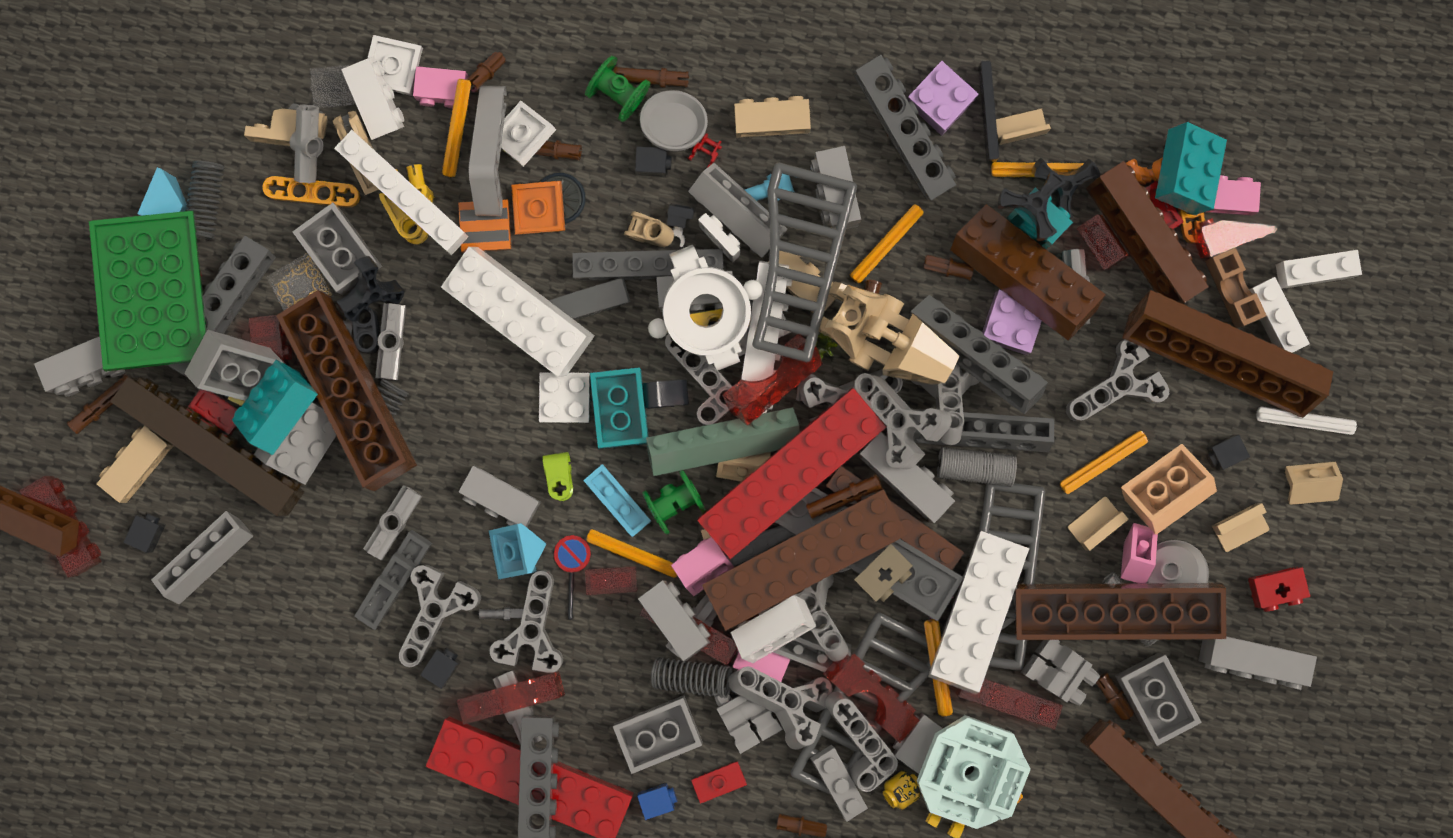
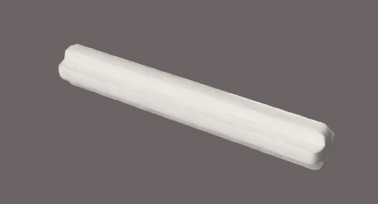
M1259 407L1256 414L1257 420L1261 422L1350 435L1354 434L1357 428L1355 420L1307 414L1304 418H1301L1285 410Z

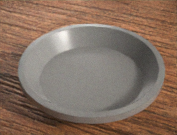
M664 91L655 94L646 101L640 113V126L645 137L655 146L668 151H682L695 146L703 138L707 129V114L702 104L695 97L681 91Z
M1169 540L1157 544L1156 565L1147 583H1208V564L1203 554L1196 547L1179 540Z

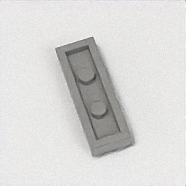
M832 745L810 758L846 822L868 809Z

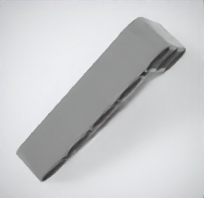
M481 86L479 89L469 161V181L476 216L502 215L503 202L498 168L506 113V103H504V95L507 96L506 86Z

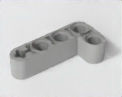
M668 334L665 339L668 351L710 396L698 408V420L705 426L717 423L737 404L738 395L736 390L719 371H716L712 364H708L704 355L686 351L682 358H680L678 355L682 351L677 346L671 347L672 337ZM693 354L699 356L701 360L700 364L694 368L689 367L686 363L688 356ZM714 373L717 376L715 385H705L703 382L704 375ZM729 391L734 395V400L731 404L721 403L719 397L722 392ZM712 408L716 413L715 418L712 421L703 420L701 417L703 409Z
M832 692L826 697V709L864 755L852 765L849 775L860 790L870 792L894 773L897 769L898 761L853 702L841 692ZM839 704L846 710L844 713L839 710ZM858 720L857 725L854 728H850L851 724ZM872 739L870 745L865 746L867 740ZM883 757H886L885 762L882 763V764H879L880 760H881ZM867 773V777L860 781L861 776Z

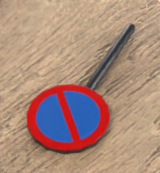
M574 535L566 536L559 540L554 550V559L558 567L569 572L568 620L573 618L574 572L584 569L591 557L590 547L587 542L581 537Z

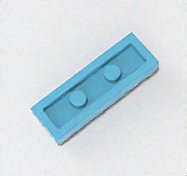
M603 464L583 480L632 537L651 522L650 518Z

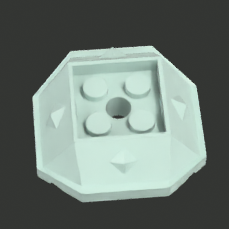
M965 715L935 733L917 778V784L930 813L978 829L1000 819L1012 817L1030 772V767L1012 732ZM974 766V771L970 775H965L966 769Z

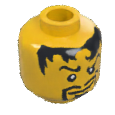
M901 771L884 783L885 790L883 791V796L892 808L897 807L903 810L920 798L917 777L914 774L909 775Z

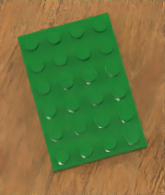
M183 211L89 221L103 370L107 372L191 362L206 333L194 212Z

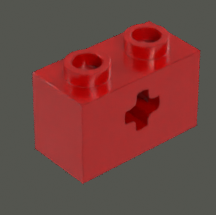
M1292 567L1248 578L1254 605L1256 608H1263L1264 612L1279 609L1278 605L1287 603L1288 606L1303 603V598L1310 597L1303 567ZM1279 586H1283L1284 590L1280 591V594H1276L1275 590Z

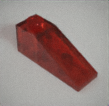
M1213 218L1199 222V227L1191 230L1200 258H1207L1276 232L1277 229L1276 226L1229 220L1214 222Z

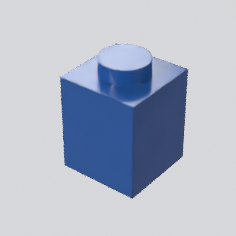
M667 783L638 792L637 795L645 820L674 811V803L678 802L674 788L669 789Z

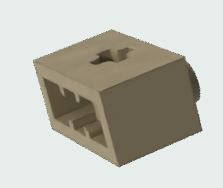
M890 544L854 581L875 602L879 599L884 602L894 592L891 587L897 581L902 584L912 575L909 570L913 565ZM883 569L886 571L890 569L892 571L890 573L891 580L884 579L881 582L878 579L881 576L879 570Z

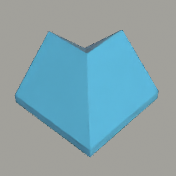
M157 167L138 214L143 216L183 212L189 209L186 207L187 203L176 177Z
M522 523L489 530L498 579L536 572L535 565L546 546L544 541Z

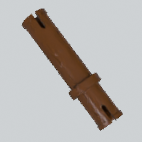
M618 66L614 68V72L624 74L629 83H642L647 79L650 84L660 85L662 88H666V85L688 88L689 84L688 80H678L679 78H689V71H667V68H661V70L635 69Z
M124 374L122 378L91 404H85L83 406L84 409L67 422L71 430L79 434L92 421H98L101 418L100 415L113 405L110 401L129 376Z
M875 474L858 483H849V487L807 503L806 507L811 518L814 519L855 500L859 502L862 500V497L882 490L877 475Z

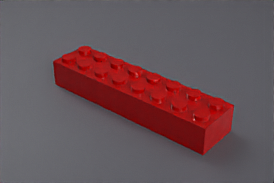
M851 388L703 513L697 521L730 559L733 558L882 432L886 426L857 391Z
M450 716L446 718L426 767L519 805L521 746ZM542 762L533 763L535 773L544 774L546 772V767ZM561 762L553 763V773L557 774L558 779L557 789L552 790V799L557 800L556 815H552V819L597 838H616L633 792ZM534 788L532 790V795L535 799L542 800L545 798L543 789Z

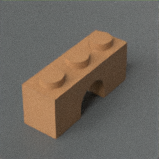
M1236 247L1205 261L1235 328L1243 327L1267 316L1257 293H1251L1244 281L1243 271L1246 269Z

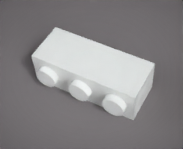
M375 57L341 69L371 140L404 127L402 123L404 122V116L401 110L396 108L394 104V93L391 86L385 83L383 78L384 69L380 61H376Z
M1358 250L1288 260L1276 264L1278 282L1281 289L1349 279L1362 275Z
M1275 277L1249 289L1251 293H1257L1267 315L1261 318L1260 321L1272 344L1291 353L1310 344Z
M793 595L781 601L780 604L773 608L760 612L756 618L740 623L738 628L732 631L731 634L741 658L755 663L815 628L816 624L805 600Z

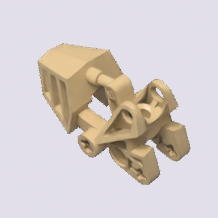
M839 282L832 284L829 294L843 303L832 320L825 317L822 318L819 332L834 339L850 356L849 361L869 371L875 360L884 365L883 375L931 385L947 381L957 363L959 355L914 314H912L910 320L899 315L904 305L903 302L888 294L880 295L850 285L846 286ZM887 326L896 327L902 330L903 333H896L887 328ZM869 337L880 340L881 337H884L891 341L892 345L896 346V348L890 353L865 339Z

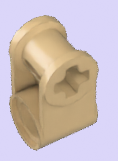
M632 211L631 216L633 218L628 231L624 232V236L659 247H666L672 243L674 239L672 228L658 219Z

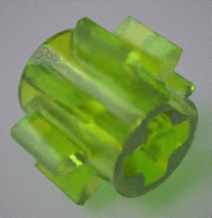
M820 333L817 340H826L828 342L826 344L827 350L823 348L818 350L816 348L818 342L816 341L813 355L815 353L818 354L819 360L822 361L823 355L826 353L829 357L833 356L830 348H835L838 344L832 343V338Z

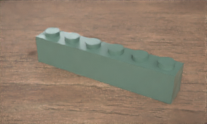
M788 408L646 438L648 458L653 476L776 451L797 435L800 429L794 409Z

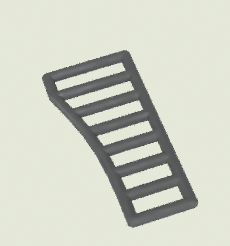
M779 162L774 165L767 189L770 224L769 268L761 312L752 343L755 349L804 362L811 361L857 190L855 182ZM785 174L846 190L843 203L841 205L780 189L778 187L781 176ZM778 199L839 214L836 229L779 214ZM779 225L832 238L830 252L826 253L781 241ZM783 251L826 263L823 277L779 266V252ZM777 276L820 287L817 301L775 291ZM773 301L813 311L810 326L770 316ZM767 326L807 336L804 350L764 341Z
M986 483L978 534L983 531L1016 544L1029 545L1027 560H1025L1022 570H1026L1024 584H1034L1046 491L1043 487L1014 483L1012 487ZM995 491L1035 496L1033 511L993 505ZM991 516L1032 520L1030 535L989 530ZM1008 608L1005 618L1016 619V609ZM947 618V620H946V622H945V624H944V626H943V628H942L941 638H942V635H943V632H944L946 623H947V621H948V618ZM1000 632L997 642L1016 645L1015 658L1012 660L992 657L989 666L1022 670L1027 640H1017L1015 634Z
M880 612L874 615L833 691L843 694L847 691L883 709V712L875 722L864 717L877 734L894 712L928 678L931 669L930 659L926 664L874 638L882 624L928 648L926 635ZM871 647L920 673L908 683L862 659L868 648ZM859 669L901 690V692L890 702L850 681L856 670ZM838 705L839 710L844 713L846 710L841 705ZM824 709L817 721L821 725L814 743L802 749L790 774L793 778L830 795L823 780L803 771L809 758L820 752L814 748L821 735L855 751L847 764L843 762L848 773L852 765L864 755L849 737L827 727L832 715L827 709ZM872 739L867 740L865 746L870 745Z

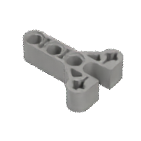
M1125 339L1120 341L1116 346L1117 358L1110 377L1071 400L1066 406L1067 416L1073 421L1085 420L1123 396L1144 398L1146 402L1153 404L1167 399L1169 388L1160 372L1153 373L1143 380H1138L1133 375L1134 367L1150 357L1145 348ZM1132 345L1134 349L1131 353L1126 354L1124 350L1127 346ZM1118 377L1126 381L1124 390H1119L1116 387V379ZM1158 387L1160 389V392L1157 393L1158 396H1152L1153 388ZM1097 390L1105 394L1103 403H1098L1094 398ZM1076 403H1080L1084 407V413L1081 417L1073 412V407Z
M956 364L945 383L931 385L912 381L916 385H921L936 399V409L944 410L951 416V426L940 438L943 443L948 445L957 444L961 440L964 424L963 393L970 386L980 382Z
M883 369L871 373V375L880 376L884 380L889 377L883 375ZM809 373L801 376L798 381V389L803 403L809 408L823 402H828L830 407L851 388L855 389V380L842 386L823 382L814 374ZM893 377L890 387L896 393L902 388V379ZM872 381L868 383V385L870 386V390L873 386ZM811 382L815 383V385H813V393L810 390H808V388L811 387ZM816 416V417H814V418H811V419H810V422H812V421H813L814 419H816L818 416Z
M864 373L855 380L854 386L857 393L887 425L889 449L886 453V461L892 468L911 469L925 455L914 442L913 436L916 430L926 440L938 441L949 430L952 420L948 412L933 408L926 409L923 412L911 410L880 376ZM872 381L873 386L872 389L869 391L868 383ZM886 398H888L889 404L888 407L885 409L884 401ZM902 416H904V417H905V423H904V425L901 427V426H900V418H901Z
M421 565L414 568L411 572V581L417 587L421 610L399 652L400 662L406 667H414L424 660L444 618L460 610H472L480 604L481 595L477 589L462 581H458L449 598L443 599L438 595L437 589L445 573L429 565ZM426 570V576L429 577L431 581L425 580L421 582V576H419L418 574L419 572H424ZM471 593V598L474 602L466 605V599L461 594L467 595ZM432 603L440 606L441 612L438 617L432 616L429 612V607ZM420 626L428 628L429 637L427 639L419 637L418 628ZM409 648L415 649L418 653V658L414 662L407 658L406 653Z
M540 570L531 576L521 625L507 638L495 641L490 647V656L495 662L515 666L521 646L529 644L535 650L532 670L553 673L562 666V653L554 649L545 630L554 585L553 575L549 571ZM538 575H544L548 578V586L546 588H539L536 585V577ZM534 599H538L543 603L542 612L535 613L531 610V602ZM533 624L538 628V635L536 637H529L526 634L525 629L527 625ZM502 644L505 645L504 649L510 652L504 654L503 657L500 656L499 651H496V648H499ZM551 654L558 661L552 667L548 666L549 662L544 659L548 658Z
M830 575L804 589L801 593L794 595L805 600L807 607L815 604L812 609H809L816 624V627L811 629L827 657L832 661H840L847 656L848 646L825 610L828 589L834 581L833 575ZM827 623L824 628L818 629L821 624ZM839 643L837 647L829 649L832 644Z
M748 666L732 673L728 681L729 687L733 692L776 714L786 733L785 741L791 749H801L814 743L821 724L805 716L803 706L814 712L826 709V697L833 690L829 680L820 677L807 682L804 686L792 688ZM741 675L746 678V685L742 683ZM763 686L767 688L768 696L764 694ZM785 697L790 702V708L785 704Z

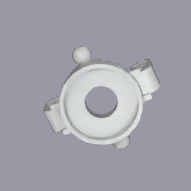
M693 245L669 254L674 266L671 269L674 282L668 288L662 308L663 319H654L648 326L650 335L659 339L669 333L672 339L683 349L694 354L705 355L708 364L713 363L716 371L740 362L737 354L742 351L739 341L748 328L751 316L749 300H756L761 296L763 291L762 285L756 280H749L742 286L728 272L708 267L704 256L699 258ZM702 294L714 295L722 303L723 310L720 319L710 326H700L693 322L690 317V304L694 298Z

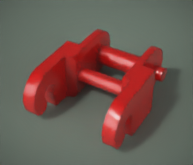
M706 133L701 139V143L698 142L695 145L688 160L692 161L697 150H701L712 158L707 166L708 168L717 159V150L722 149V146H720L722 141L716 143L707 138L708 134ZM704 143L713 146V152L703 148Z

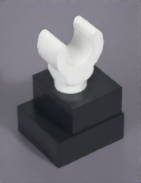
M671 203L668 209L667 225L674 226V236L680 238V247H683L685 243L683 228L686 227L687 219H693L695 208Z

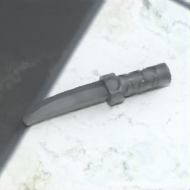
M510 607L491 610L479 609V619L491 618L510 621V618H522L524 609H510ZM532 610L535 613H540L538 610Z

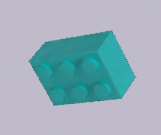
M1189 122L1168 129L1155 199L1193 215L1213 210L1227 140Z
M1035 187L1030 194L1037 192L1038 189ZM1051 196L1047 202V216L1051 225L1057 230V233L1049 239L1043 241L1036 240L1037 231L1031 217L1022 210L1015 208L1006 218L1045 249L1050 247L1073 223L1069 219L1071 217L1064 208L1060 206L1057 208L1051 202Z
M276 359L267 368L258 385L251 390L244 404L236 410L232 421L250 444L274 455L318 393L300 372Z
M641 368L590 373L598 448L605 449L647 444L646 438L649 435Z

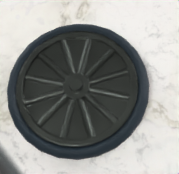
M553 173L544 177L540 182L562 181L565 224L575 220L581 214L585 205V191L581 183L575 177L566 173Z

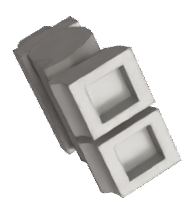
M1042 640L1035 652L1043 658L1049 659L1056 668L1046 665L1044 660L1033 654L1020 673L1033 681L1036 680L1037 684L1065 702L1070 701L1080 706L1085 700L1086 694L1079 690L1078 686L1082 680L1093 686L1100 675L1091 668V663L1069 647L1060 645L1059 640Z
M744 676L741 677L742 683L746 685V678ZM730 694L727 698L715 697L718 705L717 711L729 734L734 737L735 745L740 754L760 743L756 732H753L750 728L749 719L757 727V732L762 741L783 730L778 720L772 717V711L740 695L731 698Z

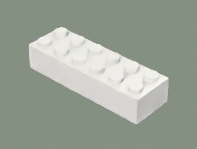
M479 247L467 248L441 286L446 292L557 377L567 376L595 336Z
M983 531L977 535L963 575L964 579L959 586L928 677L973 694L980 692L1029 548Z

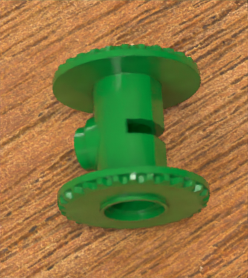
M611 56L604 61L593 75L586 88L585 95L591 98L598 90L602 91L623 107L618 120L624 122L634 113L646 96L650 82L646 79L637 88L634 87L624 76L618 75L613 71L617 63V57Z
M680 470L679 473L685 483L678 487H674L673 484L664 486L660 490L661 495L659 498L652 500L646 490L642 492L651 514L665 534L670 533L665 521L678 514L677 510L679 508L683 511L697 503L702 514L706 512L699 493L684 470Z

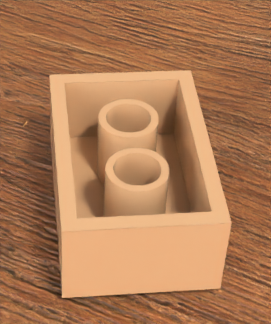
M1183 444L1176 447L1121 487L1125 501L1155 535L1217 492L1214 477Z

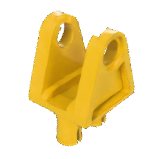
M416 164L414 168H412V165L407 166L409 182L433 203V192L425 185L422 165ZM384 193L379 194L380 200L398 233L409 243H423L429 234ZM417 225L416 231L409 234L410 228Z

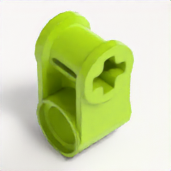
M568 452L543 456V466L549 495L559 501L568 500L573 494L572 469L568 463L570 462ZM559 483L567 487L562 492V496H560V493L555 492V488L559 487Z

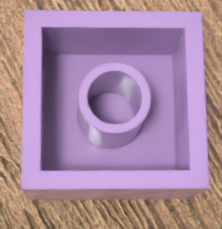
M941 61L908 96L907 100L915 104L918 115L940 135H943L975 101L978 93Z
M998 290L994 295L982 333L1003 348L1028 355L1032 352L1042 321L1004 291Z

